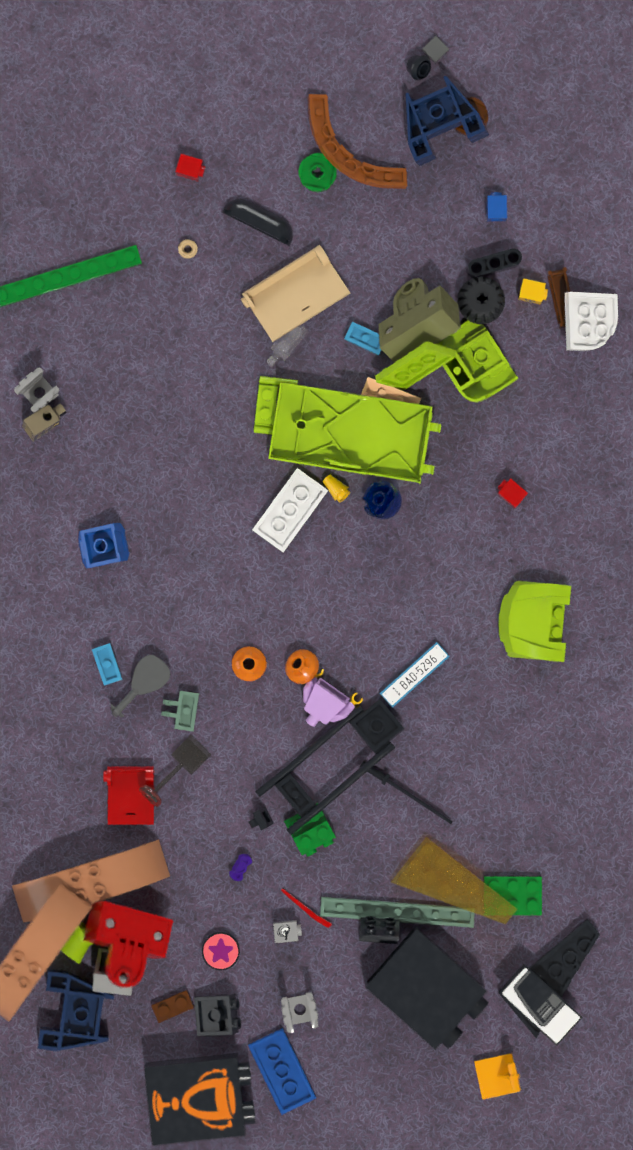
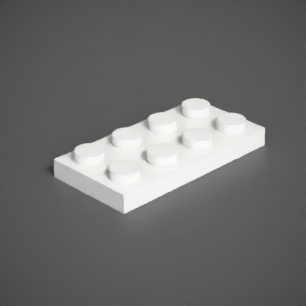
M297 468L252 530L284 553L328 490Z

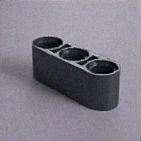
M514 248L474 259L469 263L467 273L471 278L485 277L515 268L520 264L522 254L518 249ZM515 254L518 257V261L511 263L508 260V255ZM496 259L499 261L500 266L492 268L489 261ZM475 264L479 265L481 267V272L473 273L471 270V266Z

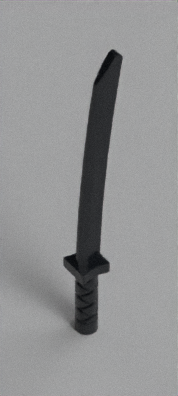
M374 767L367 771L382 781L381 784L385 785L387 782L449 824H452L450 819L389 780V774L385 775Z

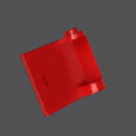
M108 766L107 770L103 772V781L107 782L108 825H154V766Z

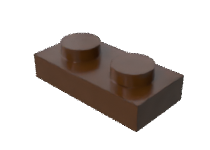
M184 990L152 1004L151 1007L158 1023H161L193 1009L194 1005L188 991Z

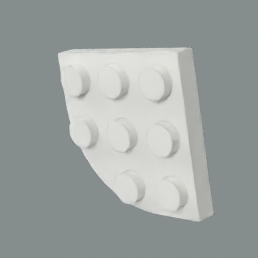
M565 293L567 350L588 351L606 344L605 342L614 334L617 326V294Z

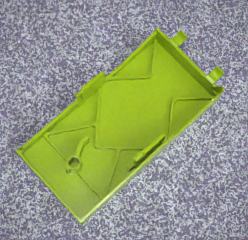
M280 382L268 459L421 483V475L423 473L432 475L434 473L435 466L424 463L429 432L440 433L441 424L431 422L433 407L429 405Z

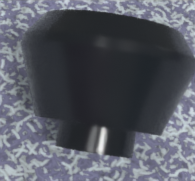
M414 55L407 61V71L414 80L424 79L431 70L430 59L425 55Z

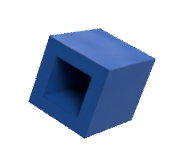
M501 192L491 193V196H487V221H506L507 195H502Z

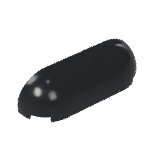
M246 199L230 201L221 212L287 246H290L292 242L293 230L286 219Z

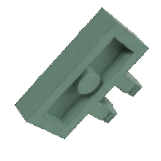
M180 691L179 701L163 699V704L178 706L177 713L162 711L161 716L176 718L174 729L194 732L199 693Z

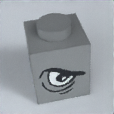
M297 920L273 923L275 943L298 941V936H302L301 924H297Z

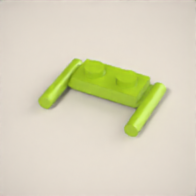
M260 376L254 433L272 435L278 386H280V382L298 385V380Z

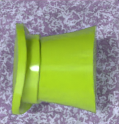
M83 922L79 924L61 949L63 953L78 964L81 963L88 948L93 944L83 941L87 926Z

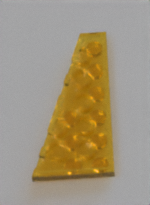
M427 837L391 881V883L506 924L517 911L516 907Z

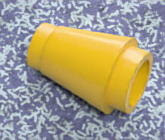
M331 474L323 480L335 501L337 500L340 503L349 496V487Z

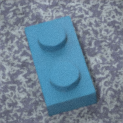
M352 322L344 340L379 356L381 352L379 334Z
M111 644L92 649L104 686L123 680Z

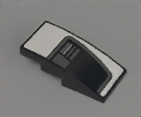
M525 964L498 991L505 1000L556 1046L583 1018Z

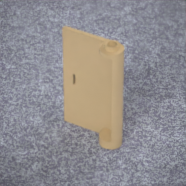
M318 245L242 293L243 298H241V301L246 309L251 308L272 342L349 295L350 291L331 265L322 247Z

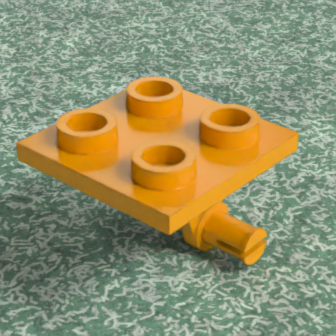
M512 1053L474 1061L482 1100L520 1092L521 1088L518 1079L520 1075L517 1073Z

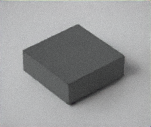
M435 36L422 48V51L436 64L449 49Z

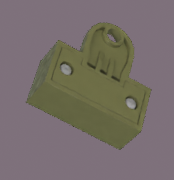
M416 278L406 282L394 297V315L378 324L380 349L395 363L396 360L403 358L410 351L420 347L424 342L440 343L442 339L456 333L460 329L458 304L441 286L429 292L427 284L422 279Z

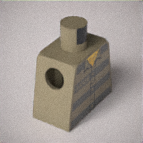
M61 404L54 408L47 405L24 419L22 427L34 442L59 425V418L66 414V410ZM48 417L50 421H45L43 418Z

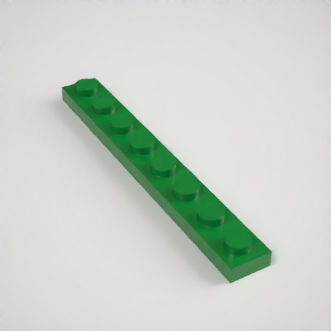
M137 245L0 286V307L141 265L142 261Z

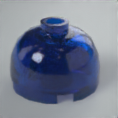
M385 480L372 483L367 488L363 500H365L364 510L367 514L381 520L395 516L402 505V497L398 488Z

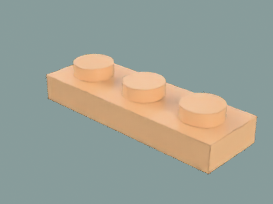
M371 377L367 378L361 395L419 404L421 400L420 397L398 388L376 383V379Z

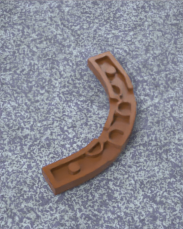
M308 95V115L313 137L320 151L335 168L349 178L369 186L406 189V168L379 167L366 162L362 163L353 158V155L343 145H340L335 138V133L329 119L328 95Z

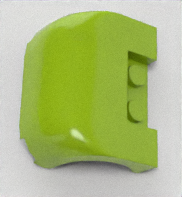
M466 321L460 325V329L456 333L450 334L442 339L440 343L436 344L455 350L456 357L444 364L443 368L459 393L470 402H482L518 380V377L483 324Z

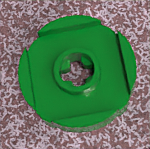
M322 153L311 154L300 163L299 179L301 184L309 191H326L336 180V168ZM317 168H320V172H323V175H319V178L312 174V171H316Z

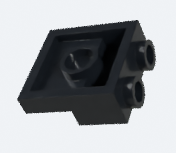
M235 994L194 997L197 1036L233 1035L239 1032L241 1019L237 1018V1010L240 1007V1002Z

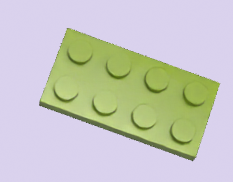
M424 342L420 347L410 351L406 356L396 360L394 364L384 368L375 375L376 383L405 390L456 357L455 350L433 344L432 342Z

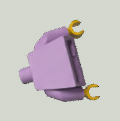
M323 669L320 674H316L303 688V702L306 704L304 710L309 713L306 722L313 727L319 721L327 724L329 721L337 722L345 719L355 708L354 705L360 704L363 701V698L359 702L354 700V696L357 693L352 694L349 698L325 680L319 678L323 675Z

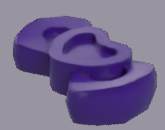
M240 854L234 863L232 870L229 872L233 881L243 880V873L247 871V866L252 864V859L248 854Z

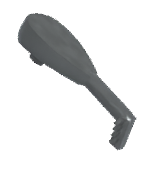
M154 655L143 657L135 668L132 678V690L116 707L113 704L110 705L111 711H113L112 715L114 717L118 715L124 717L125 715L121 712L137 695L147 694L162 688L168 682L171 675L168 666Z

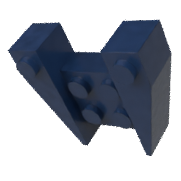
M444 76L447 87L414 101L412 96L406 93L408 145L415 162L419 166L437 159L429 139L463 125L471 143L489 136L483 118L447 76Z
M49 969L46 991L65 993L60 1029L41 1026L37 1049L61 1051L107 1042L109 1035L98 1034L103 998L114 1000L115 994L94 992L93 983L68 971Z

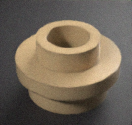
M189 239L183 240L178 247L179 254L186 259L193 258L197 253L196 243ZM186 246H190L192 248V250L189 253L184 251V248Z

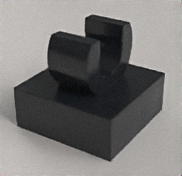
M266 807L253 813L255 818L248 821L251 828L259 825L261 830L274 824Z

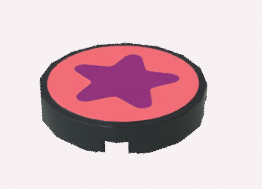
M223 931L215 932L204 941L202 957L205 963L212 969L219 971L227 970L238 961L240 946L236 938L231 934Z

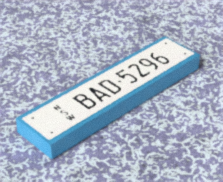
M436 642L380 694L393 708L450 656Z

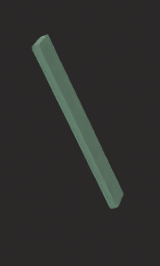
M321 897L320 916L361 919V917L367 916L380 919L391 917L403 923L474 928L475 908Z

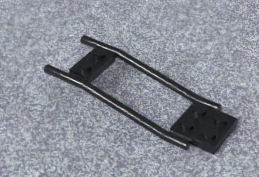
M380 699L365 711L358 705L345 719L339 720L290 764L257 789L255 793L261 797L274 785L276 786L278 791L301 817L286 829L292 835L394 750L395 746L390 741L400 734L404 727ZM347 723H350L375 755L316 805L290 773Z

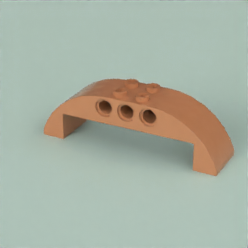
M158 839L133 849L12 885L22 920L23 922H29L34 920L60 884L86 903L91 904L170 877V873Z
M62 884L58 886L0 965V1016L8 1022L16 1014L26 997L92 908L91 905Z

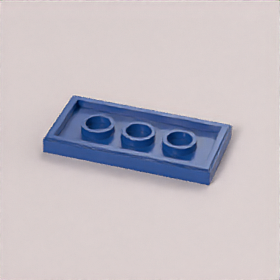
M283 1028L248 1044L281 1115L316 1099L314 1091Z

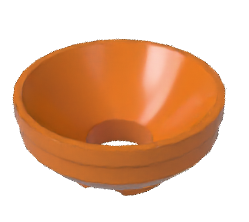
M243 647L233 656V672L241 680H257L266 670V658L255 647ZM246 658H251L255 662L251 670H247L243 666V661Z
M305 649L293 652L285 664L287 676L297 684L310 682L319 670L318 658L314 653ZM301 659V666L295 669L293 667L294 661Z

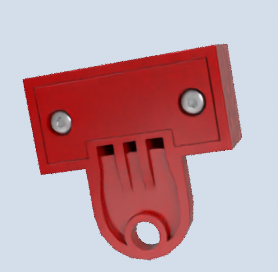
M106 901L91 903L92 908L89 912L83 941L109 947L106 973L113 985L119 988H130L137 985L143 977L147 958H166L173 920ZM122 972L127 976L125 983H122L119 979Z

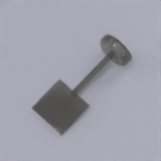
M192 735L171 754L179 764L154 789L148 785H142L139 788L141 794L155 807H159L162 804V800L157 792L182 767L192 775L211 756Z

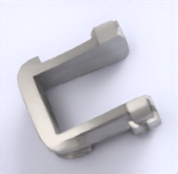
M37 368L34 372L29 373L26 376L27 378L21 380L14 389L17 395L23 394L33 405L30 409L34 413L45 407L59 395V388L57 386L52 388L42 376L44 371L41 368ZM43 388L45 395L42 398H36L34 395L35 389Z
M311 992L306 993V995L290 998L283 997L281 999L282 1014L284 1015L283 1021L288 1033L294 1032V1024L311 1021L313 1028L318 1027V1013L315 1010L316 1003ZM297 1004L305 1006L306 1011L304 1014L298 1015L295 1013L294 1008Z

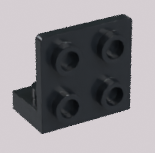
M373 916L361 917L359 941L398 944L399 920L391 917L385 919Z

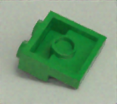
M322 811L291 835L301 855L306 854L307 857L316 853L317 847L323 845L325 848L333 844V839L336 838ZM296 814L285 820L287 828L301 817Z

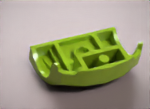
M526 581L514 582L509 593L503 597L499 613L500 641L504 643L509 657L554 662L565 661L566 643H562L565 605H570L571 586Z

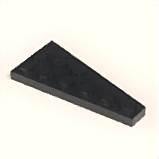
M586 919L529 968L562 997L600 933ZM505 1000L535 1038H537L540 1031Z

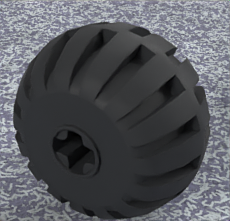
M475 277L465 282L460 288L457 304L460 313L468 321L475 324H488L496 320L502 313L505 306V295L501 286L493 279ZM480 295H483V298H486L484 304H481L480 301H477Z

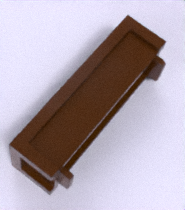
M566 267L557 271H547L559 329L566 327L565 293L570 292Z

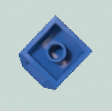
M112 523L79 531L80 552L86 569L128 560L130 552L128 551L125 529L121 523Z

